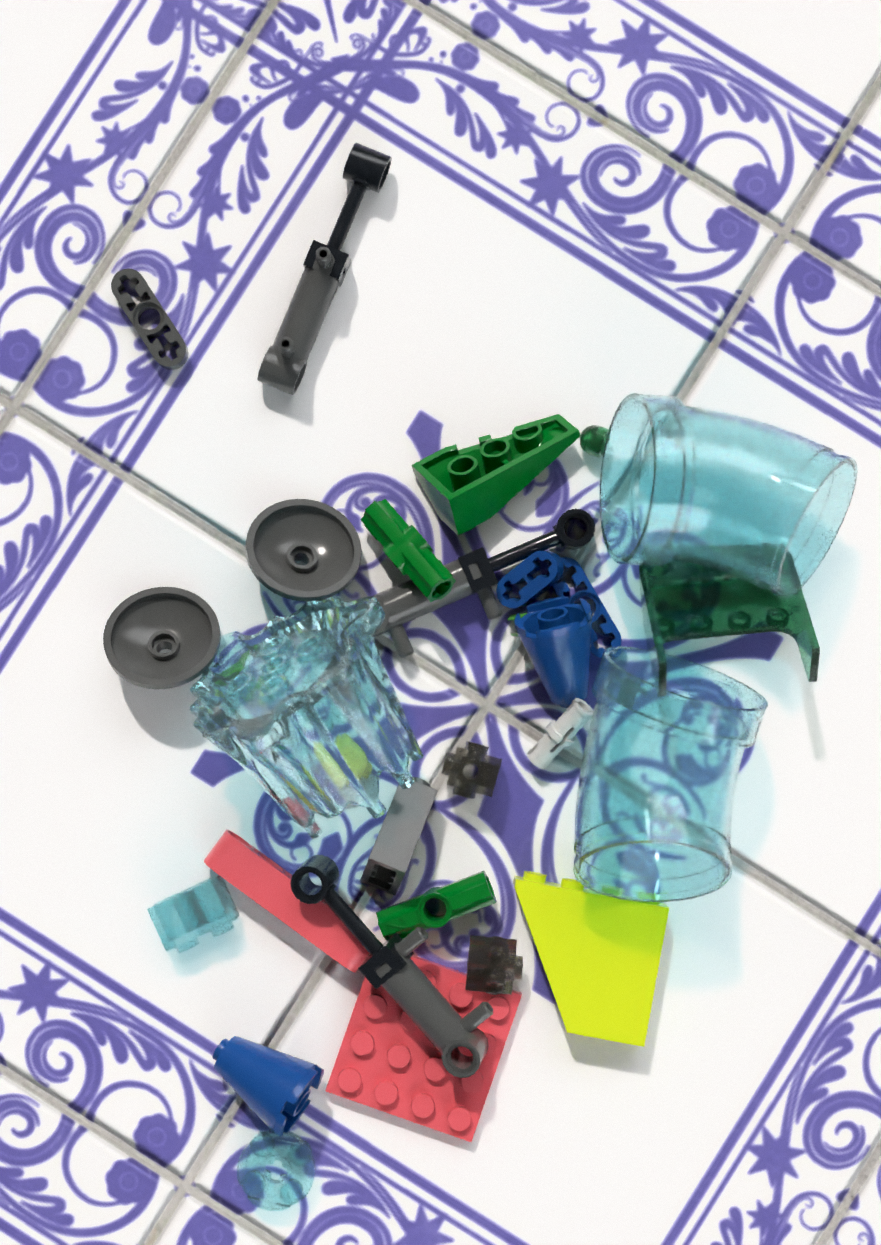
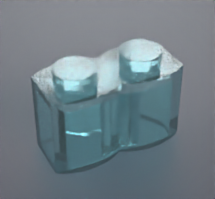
M220 875L208 878L147 908L165 950L169 951L176 948L178 953L198 945L197 937L211 932L213 937H217L234 928L232 921L240 916L227 885Z

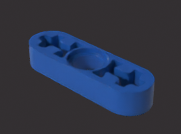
M562 557L564 568L572 567L575 571V574L571 576L575 587L582 582L586 590L573 594L569 598L570 603L574 604L576 599L580 597L590 598L595 604L592 623L602 616L605 623L598 625L604 635L611 633L614 638L609 643L611 647L609 651L606 652L603 647L596 649L593 642L598 638L592 628L590 653L598 658H608L615 655L621 647L622 639L620 632L580 564L572 558ZM565 581L557 582L552 586L557 597H564L563 593L571 591Z

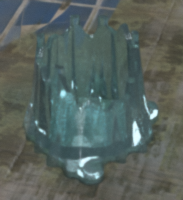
M338 596L319 601H307L300 609L289 616H274L256 634L243 635L238 631L225 634L221 637L220 647L214 661L202 673L201 678L190 688V692L197 698L189 709L197 717L193 726L201 732L202 737L237 761L281 810L294 822L303 827L312 839L319 837L323 833L315 822L314 813L326 818H333L341 815L345 807L351 804L365 807L375 819L383 816L386 808L379 799V776L381 772L386 771L396 779L402 789H407L415 781L408 771L409 758L412 761L423 758V753L409 725L375 642V633L385 620V611L373 596L363 597L350 602H343Z

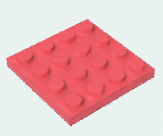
M412 955L411 960L462 1018L482 1002H488L493 1008V1015L477 1027L484 1032L488 1039L489 1047L487 1054L474 1075L459 1078L446 1070L442 1062V1054L382 985L375 989L367 978L364 977L325 1091L472 1142L522 993ZM458 1047L463 1055L473 1056L466 1047Z

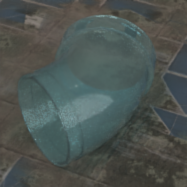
M631 393L621 401L615 411L608 430L602 458L599 504L601 528L607 551L611 558L619 564L663 566L670 560H677L709 567L738 577L761 589H767L781 599H788L796 594L811 578L835 540L854 494L858 474L857 462L845 454L840 455L828 446L772 424L727 412L684 406L682 401L675 396Z
M621 646L607 648L603 652L592 686V693L597 700L586 738L577 790L574 825V852L576 856L573 862L575 878L583 886L594 892L613 898L639 902L680 901L712 893L728 883L732 876V862L730 859L732 849L731 824L738 772L745 748L752 747L756 742L768 702L760 693L748 685L701 664L647 649Z

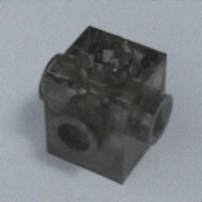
M466 741L465 748L457 746L455 753L447 751L441 774L448 776L447 785L454 786L453 794L474 799L476 793L492 797L502 758L487 754L489 748L487 746ZM469 763L475 764L478 767L477 773L474 776H466L463 773L465 765Z
M470 935L465 990L486 992L492 995H512L514 979L521 980L523 956L516 955L517 940L498 936Z

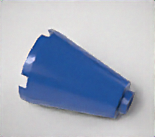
M555 597L532 603L526 607L528 614L521 618L518 613L514 621L515 629L551 702L560 705L562 708H568L575 698L584 700L588 696L592 610L591 605L579 598L580 604L570 603L569 597Z
M234 1036L230 1040L224 1038L212 1056L216 1060L214 1069L271 1131L279 1137L283 1136V1132L287 1134L300 1119L311 1102L308 1099L311 1093L309 1088L312 1086L318 1089L324 1075V1069L314 1063L239 1036Z

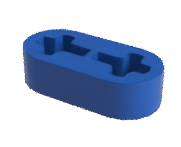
M536 551L528 556L498 582L496 594L499 602L508 608H523L529 605L562 577L564 564L561 557L552 551ZM539 561H550L552 564L548 568L550 575H538L534 578L533 574L541 568ZM526 581L527 585L519 591L521 599L510 598L509 594L512 592L510 584H522Z

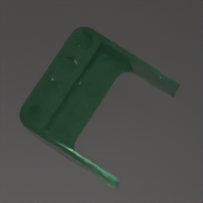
M763 546L655 556L647 558L639 565L644 632L658 696H666L667 661L663 644L678 640L765 632H783L793 637L797 643L808 682H817L820 646L792 556L784 548Z

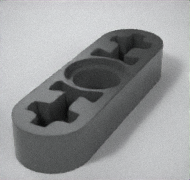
M134 269L120 270L112 279V293L148 350L161 367L168 370L182 367L188 359V347L148 283ZM129 279L132 283L139 281L135 286V290L143 302L136 305L127 292L120 293L125 289L123 284L125 280ZM147 296L150 297V300L144 301ZM135 306V308L132 311H130L129 308ZM153 309L160 314L159 325L150 330L142 328L140 325L141 314L146 310ZM168 327L171 329L170 332L164 333ZM164 333V336L172 346L179 344L180 347L176 350L178 357L174 360H171L168 356L161 358L165 349L156 337ZM151 338H156L153 343L150 342Z

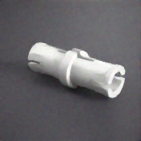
M575 698L557 721L552 720L546 726L547 732L527 752L529 760L538 768L545 770L564 747L568 748L574 743V736L594 716L593 709L582 699Z

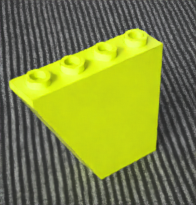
M524 871L523 877L514 875L513 884L567 1033L644 1047L669 907L665 903H660L661 896L638 892L637 898L622 896L623 889L607 885H600L599 891L584 888L585 882L569 878H562L561 884L546 881L547 875L532 871Z

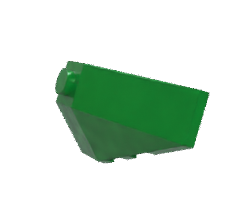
M560 414L516 426L512 430V434L492 439L489 434L478 438L480 444L458 450L456 444L445 447L411 466L439 518L459 536L492 518L580 437V432Z

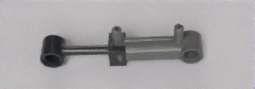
M357 142L352 147L343 171V179L352 183L350 191L327 245L313 240L303 263L304 271L273 345L269 347L263 358L257 381L291 395L296 393L304 376L308 357L338 286L341 287L351 264L349 254L341 251L366 190L379 193L382 189L391 166V156Z
M571 509L561 515L556 525L552 526L553 531L488 558L484 548L481 547L458 557V559L444 565L453 575L456 582L453 584L451 592L441 600L438 599L430 602L411 579L371 597L361 599L355 603L351 610L350 619L352 626L357 632L367 637L379 636L389 631L399 656L404 658L413 654L414 650L403 624L467 596L477 593L489 620L502 615V611L491 588L498 584L494 572L520 562L536 551H545L557 545L571 550L581 549L594 536V520L584 510ZM574 519L583 524L585 533L581 539H571L566 535L564 526L567 521ZM367 607H375L381 613V621L374 628H365L360 623V614Z
M314 855L307 859L291 878V890L295 897L307 904H316L323 900L369 952L370 955L358 968L375 989L382 985L442 1054L443 1065L450 1074L459 1078L474 1075L484 1060L489 1047L487 1037L477 1027L493 1015L492 1006L488 1002H482L462 1018L411 960L414 954L413 951L428 939L426 930L422 927H417L403 940L395 933L382 944L335 891L340 876L336 863L324 855ZM309 873L316 874L320 878L322 886L314 884L309 878ZM458 1047H466L473 1056L463 1055Z

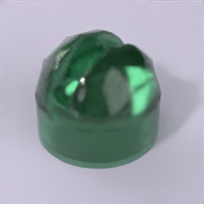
M599 425L586 427L580 435V445L583 451L589 455L601 458L608 445L611 430Z

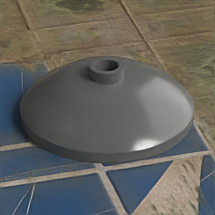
M289 499L275 503L263 510L252 522L247 533L245 545L248 565L257 580L273 593L295 601H319L340 593L356 576L362 555L360 538L352 523L335 508L309 499ZM302 561L306 565H298L295 562Z
M176 587L150 588L128 597L114 609L107 620L103 633V646L112 669L127 682L147 689H170L196 679L214 661L221 641L218 618L211 606L195 593ZM163 649L171 650L167 653H159Z

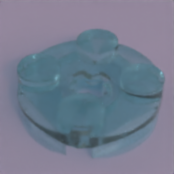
M271 1130L257 1133L244 1147L237 1165L238 1182L252 1204L267 1211H283L304 1199L312 1187L316 1171L311 1146L308 1142L302 1140L300 1136L290 1131L287 1134L283 1132L282 1137H279ZM275 1160L281 1161L282 1167L287 1168V1174H280L278 1180L272 1179L271 1171L266 1170V1165L273 1164Z

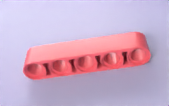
M228 829L225 830L204 859V863L339 964L356 973L368 957L369 952L323 900L316 904L301 902L291 890L292 874Z

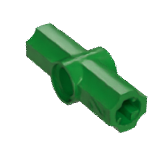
M386 499L379 502L374 501L365 509L361 521L372 536L384 547L382 550L404 576L407 574L430 602L438 599L441 600L448 595L456 580L442 562L432 553L434 550L412 524L409 526Z
M485 870L445 886L433 887L424 894L377 911L376 915L378 925L386 940L395 933L403 939L417 927H422L425 930L442 927L450 920L495 904L497 900L489 877ZM433 898L440 899L446 905V913L440 916L431 914L427 909V901Z

